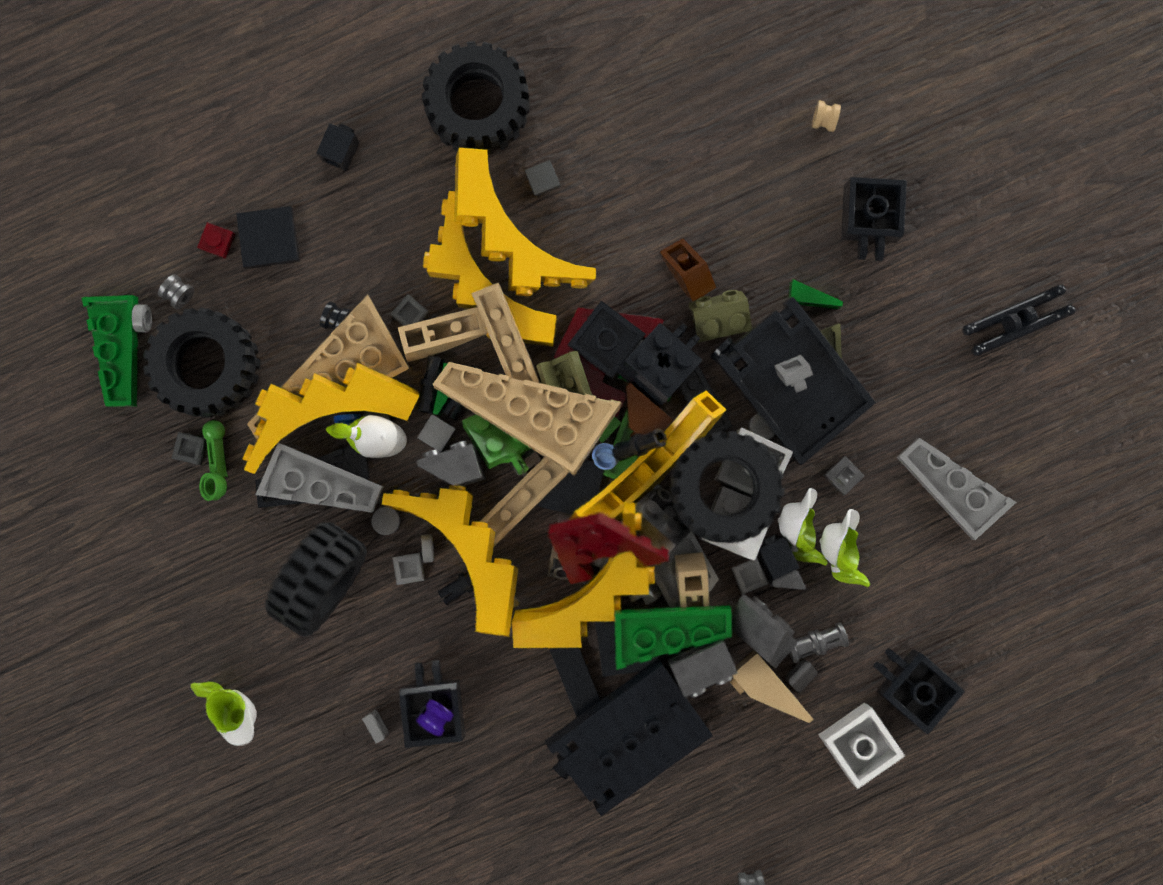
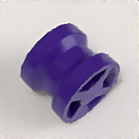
M429 700L426 705V712L419 715L417 722L432 734L441 736L444 731V724L450 722L454 715L443 705Z

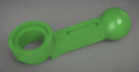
M210 420L202 428L203 437L207 441L210 472L205 473L201 477L199 489L201 496L205 500L214 501L219 500L225 495L227 483L224 477H228L223 447L225 428L221 422Z

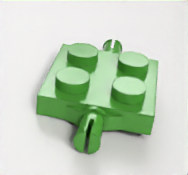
M477 414L462 420L463 428L488 469L501 463L512 462L519 475L528 471L529 467L524 462L522 456L525 452L531 450L530 447Z

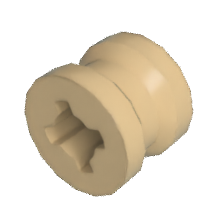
M818 100L812 120V128L824 127L828 131L834 132L838 123L841 105L833 104L830 106L826 105L824 101Z

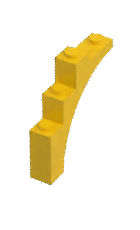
M458 149L455 167L454 222H461V225L467 227L478 226V223H482L481 256L489 257L490 261L496 262L505 261L506 258H509L508 291H516L518 296H532L533 292H536L541 287V282H544V286L557 287L560 286V283H570L572 288H586L587 284L590 285L596 279V268L574 265L555 258L536 247L517 230L505 214L494 192L489 174L487 150Z
M449 191L448 199H443L442 215L445 216L444 226H440L438 231V242L442 243V245L430 244L429 252L424 254L423 267L427 268V273L430 277L459 280V283H454L453 299L457 300L456 303L459 308L471 309L477 307L472 293L493 284L481 273L471 257L465 242L463 225H461V222H454L455 191ZM504 294L523 342L553 347L557 323L556 315L535 311L513 301Z
M358 362L354 369L349 367L342 383L346 384V387L315 373L311 380L305 378L299 394L303 395V397L270 384L267 391L261 390L255 405L260 407L257 415L267 420L260 419L254 435L259 437L255 445L249 444L242 459L247 461L244 470L255 474L265 456L282 438L299 426L322 416L348 411H369L388 414L407 421L419 398V392Z
M707 391L693 398L664 431L667 438L664 441L666 442L665 446L652 449L646 455L640 456L603 491L576 510L569 519L602 512L618 522L622 520L624 503L639 502L646 493L657 484H660L676 465L677 460L694 442L704 437L724 414L726 409Z
M449 485V489L440 488L438 499L437 495L430 493H420V497L409 496L410 492L403 490H393V494L383 493L382 505L397 511L413 514L428 521L438 528L456 547L467 566L474 586L477 606L476 632L509 637L518 568L511 565V560L495 558L494 563H491L496 532L488 528L489 524L484 522L472 521L471 526H469L473 495L466 491V487Z
M624 503L622 524L629 527V533L637 537L636 530H642L641 513H636V503ZM632 552L621 553L614 558H609L599 573L576 593L558 602L538 608L515 610L512 620L513 648H582L583 637H588V622L614 621V610H621V595H649V584H655L654 567L645 566Z

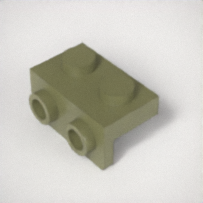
M728 290L719 296H703L693 302H689L695 334L700 338L698 343L747 332L752 329L748 299L742 291Z
M578 351L569 352L552 361L537 364L536 367L542 384L567 389L569 392L581 395H592Z

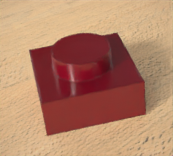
M207 222L197 248L226 259L235 233Z

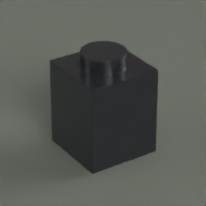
M329 123L316 152L321 161L347 172L360 143L354 134L355 131L344 124H339L337 127Z
M774 534L763 539L758 555L770 579L775 580L799 568L785 537L777 538Z

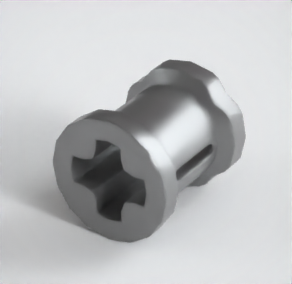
M841 622L836 623L835 627L820 632L818 630L813 631L818 640L821 655L826 654L827 650L839 646H849L848 637Z
M812 630L808 632V635L795 639L798 643L789 652L794 663L812 654L821 655L818 640Z

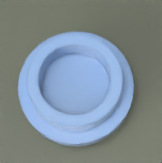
M602 443L595 446L592 458L598 468L610 470L618 464L619 460L613 454V449H617L613 447L614 445Z

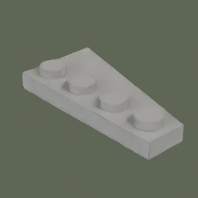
M917 438L897 456L898 460L972 540H976L1017 503L998 492L996 488L987 482L985 483L974 476L966 468L950 460L948 456L921 438Z
M278 443L256 495L373 513L384 486Z

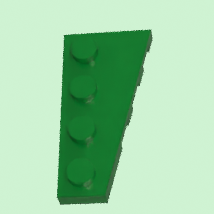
M134 295L81 297L83 307H86L88 312V330L92 332L95 346L92 348L94 357L98 358L100 370L98 375L105 406L137 407L138 332H135L133 328L132 310L135 305H138V297Z
M730 606L614 610L616 670L625 668L626 665L640 661L642 663L652 660L653 657L663 654H674L680 652L681 649L691 646L698 647L732 637Z

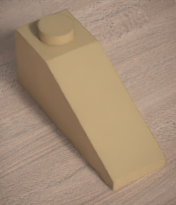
M477 307L398 327L407 362L434 356L487 334L485 324Z
M703 552L675 555L679 608L709 606L708 570Z
M753 650L735 666L738 673L733 675V679L729 682L740 695L745 691L750 698L810 723L813 720L756 651Z

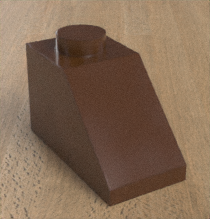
M683 238L660 251L663 260L680 288L692 301L705 296L717 288L705 260Z
M629 383L625 393L628 429L632 432L630 437L638 433L646 434L658 428L664 431L673 419Z

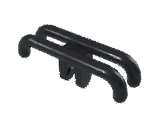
M1059 284L965 325L962 328V333L965 336L973 335L1000 322L1005 330V333L973 346L971 353L974 356H980L1073 315L1076 311L1073 305H1066L1039 318L1034 307L1065 294L1066 287Z

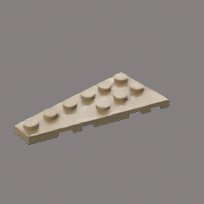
M367 294L280 388L303 397V395L299 394L305 378L311 380L314 373L346 387V384L342 383L349 367L355 368L357 362L390 378L408 370L409 365ZM257 413L247 423L253 435L260 419L267 420L258 416Z
M448 362L433 383L435 389L573 475L576 474L622 406L619 401L598 399L593 395H581L559 387L529 380L521 381L503 374H491L483 372L481 369Z

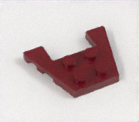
M577 309L554 355V359L574 351L568 347V343L593 312V309ZM619 313L646 334L643 340L659 323L663 324L664 322L660 318ZM579 355L592 395L598 399L619 401L623 406L626 400V393L603 383L605 374ZM622 406L620 407V409H619L618 412L616 413V415H615L616 418H617V416H618V414H619V412H620Z
M602 512L549 525L548 536L571 584L593 579L594 568L589 565L592 560L605 557L614 558L618 554L632 552L645 566L669 561V550L663 546L659 549L651 545L649 538L645 536L636 537L630 534L629 527Z

